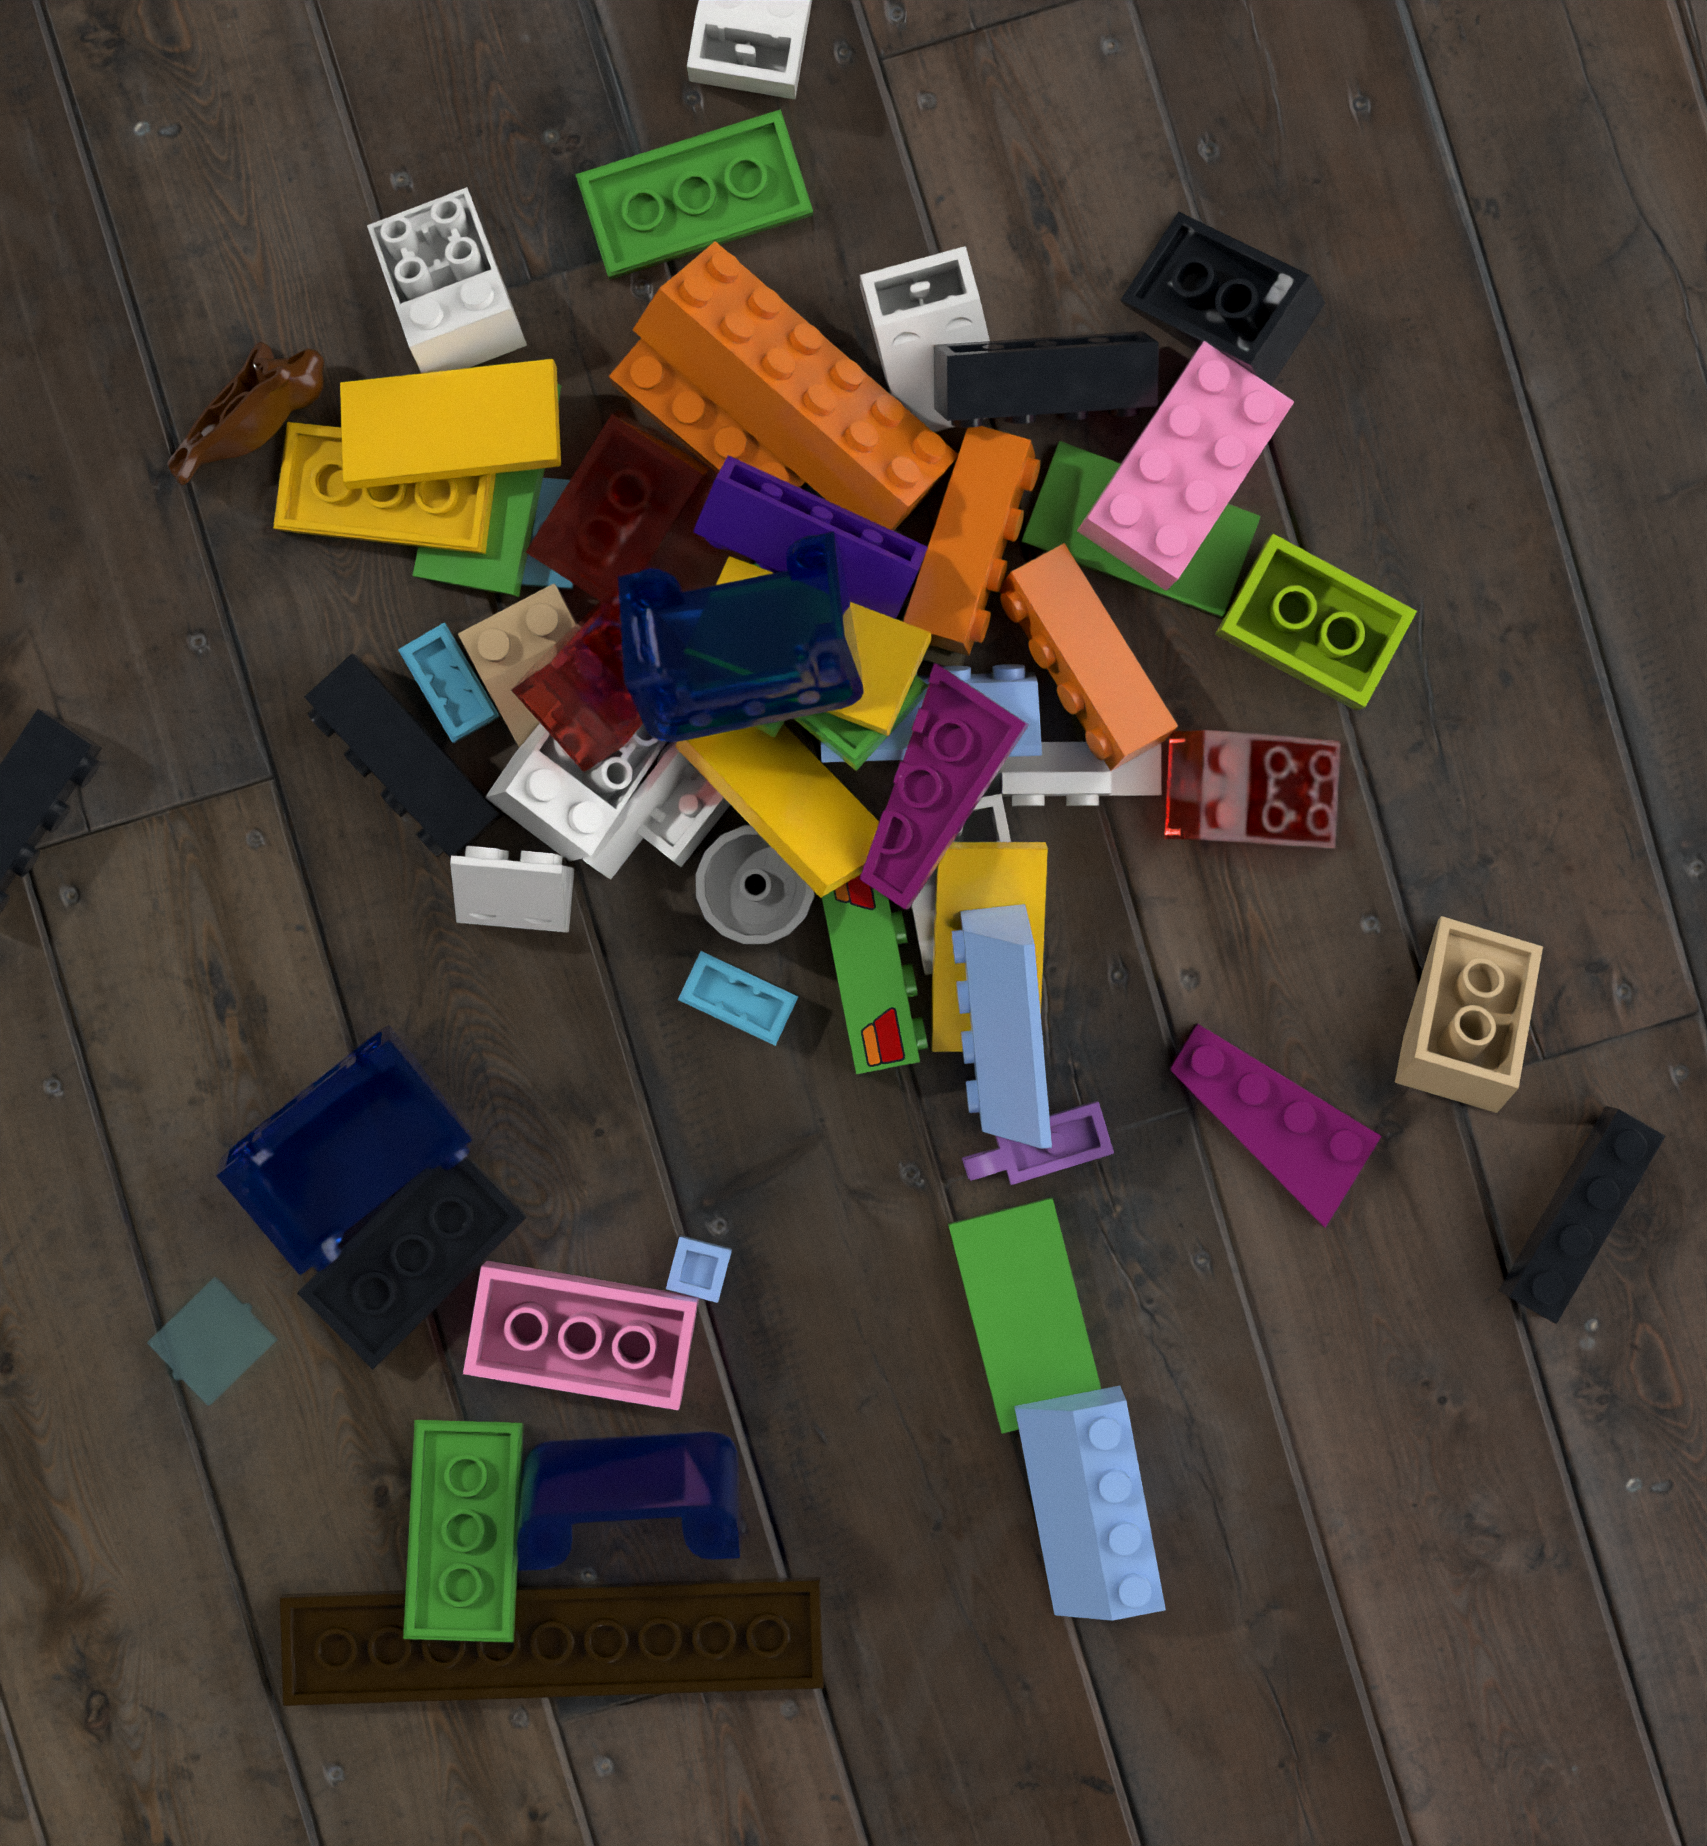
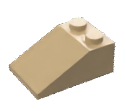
M555 583L458 633L478 674L519 748L591 661L598 664Z
M1441 916L1437 921L1403 1036L1395 1083L1498 1113L1519 1089L1543 946Z

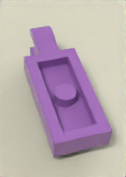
M1094 1101L1049 1115L1052 1148L1040 1149L995 1136L999 1148L962 1158L968 1179L972 1181L1006 1170L1009 1184L1013 1185L1114 1154L1099 1102Z

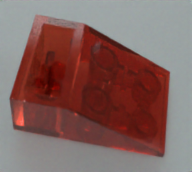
M625 578L550 648L511 691L580 769L586 772L622 748L680 681L692 660L686 657L687 645L674 632L628 578Z
M1211 730L1173 731L1169 738L1165 839L1335 848L1340 741Z

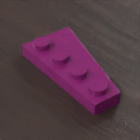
M934 663L928 680L930 683L921 708L918 709L911 729L913 732L903 761H900L891 796L886 810L883 811L860 876L862 881L904 909L911 907L1029 726L1028 723L936 663Z
M1198 1023L1195 1024L1168 1068L1237 1140L1259 1160L1282 1186L1326 1228L1382 1136Z

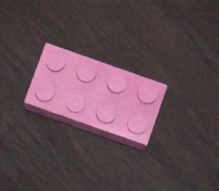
M1204 341L1165 396L1077 532L1167 591L1179 579L1290 410L1294 401Z
M486 1261L480 1270L463 1374L679 1410L682 1402L699 1298L677 1292Z

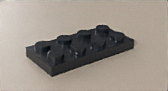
M451 1140L297 1294L373 1370L528 1215Z

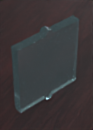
M214 1277L147 1344L174 1370L172 1376L175 1380L182 1379L210 1406L278 1339L251 1313L252 1305L250 1303L243 1304L217 1277Z

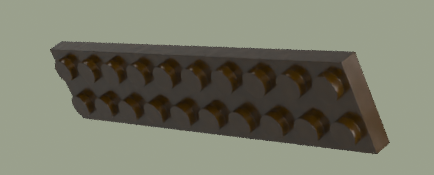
M820 1577L516 1587L514 1642L403 1639L406 1590L282 1594L280 1597L283 1706L824 1689Z

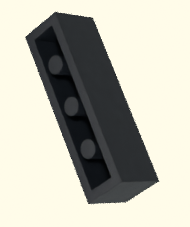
M1137 331L934 345V409L947 421H951L952 426L963 428L982 426L984 418L1003 417L1004 422L1027 424L1035 422L1036 415L1056 413V418L1062 420L1088 418V411L1108 410V414L1112 416H1135L1140 414V408L1158 406L1159 342L1145 332Z
M352 653L304 696L314 707L307 713L308 717L328 738L336 732L350 747L343 754L363 777L366 778L371 772L374 773L386 787L380 793L381 797L401 818L407 812L414 817L423 827L416 835L436 857H439L443 852L450 858L451 855H461L466 850V846L472 845L503 816L491 802L485 799L486 796L357 655Z
M37 709L0 764V914L10 899V896L5 891L15 876L18 875L22 878L30 871L40 855V851L35 848L47 830L53 833L62 824L70 810V806L65 802L77 785L84 788L91 781L101 763L96 757L102 747L52 713Z
M1605 1106L1498 1291L1557 1324L1666 1136L1618 1108Z

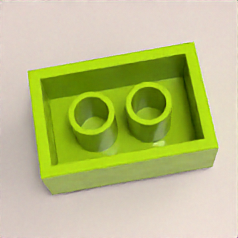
M1272 534L1265 540L1215 635L1358 711L1366 707L1417 611L1283 538Z

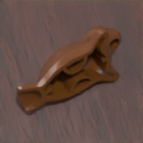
M263 342L256 344L240 372L204 409L184 441L169 459V469L180 485L187 484L197 469L205 463L236 458L253 452L264 445L278 431L291 411L302 409L318 399L324 386L323 369L325 361L323 356L318 351L307 348L294 356L274 359L270 346Z

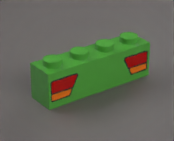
M861 874L822 897L856 1074L920 1062L918 1050L928 1049L923 1018L912 1019L908 997L918 996L912 964L901 966L897 945L908 943L902 911L891 913L889 899L860 879Z

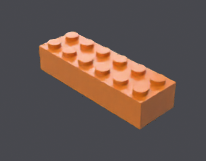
M716 241L658 289L632 329L824 499L892 531L933 491L957 460L958 453L946 444L938 434L930 430L906 409L897 398L890 395L865 373L857 363L849 359L825 338L816 327L809 324L785 303L775 291L768 288L744 267L735 256L728 253Z

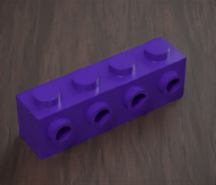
M729 455L713 483L693 530L694 533L705 537L712 546L722 550L738 552L755 560L765 570L786 574L805 583L807 586L896 619L928 549L927 546Z

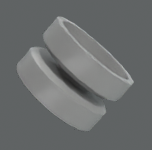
M744 825L721 835L704 852L696 872V899L705 919L722 936L742 944H768L789 935L806 918L816 895L811 887L751 825ZM753 874L761 875L766 881V889L759 895L749 893L750 888L745 887L746 879Z

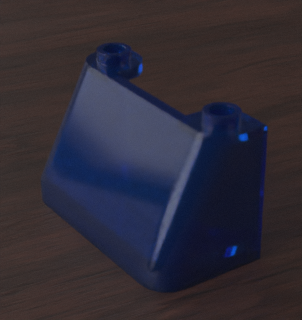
M834 531L819 535H807L791 544L786 551L787 571L686 592L682 591L679 582L673 575L659 569H645L637 573L618 576L624 683L647 732L652 737L667 742L684 741L842 709L853 705L861 699L864 694L862 669L841 550Z
M388 1025L368 1038L235 1143L221 1157L216 1176L301 1276L311 1267L316 1272H319L331 1264L342 1252L338 1244L344 1237V1232L425 1168L434 1169L441 1165L447 1171L458 1164L470 1152L467 1144L472 1141V1134L402 1039Z
M711 1431L554 1440L538 1444L530 1451L524 1462L517 1536L518 1571L543 1570L557 1567L566 1560L572 1549V1525L586 1522L682 1517L685 1543L692 1553L700 1558L711 1560L740 1558L743 1543V1519L739 1455L736 1445L724 1434Z

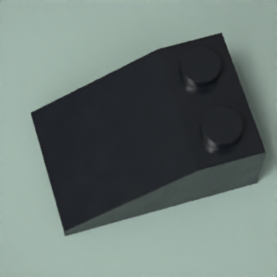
M1181 212L1177 213L1121 298L1123 305L1196 352L1205 341L1270 386L1325 305L1320 292L1309 274Z

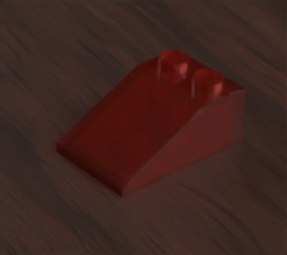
M618 410L606 422L525 553L615 611H618L708 473L709 468Z

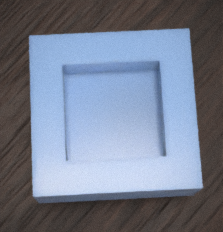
M680 1235L666 1289L718 1303L732 1249Z

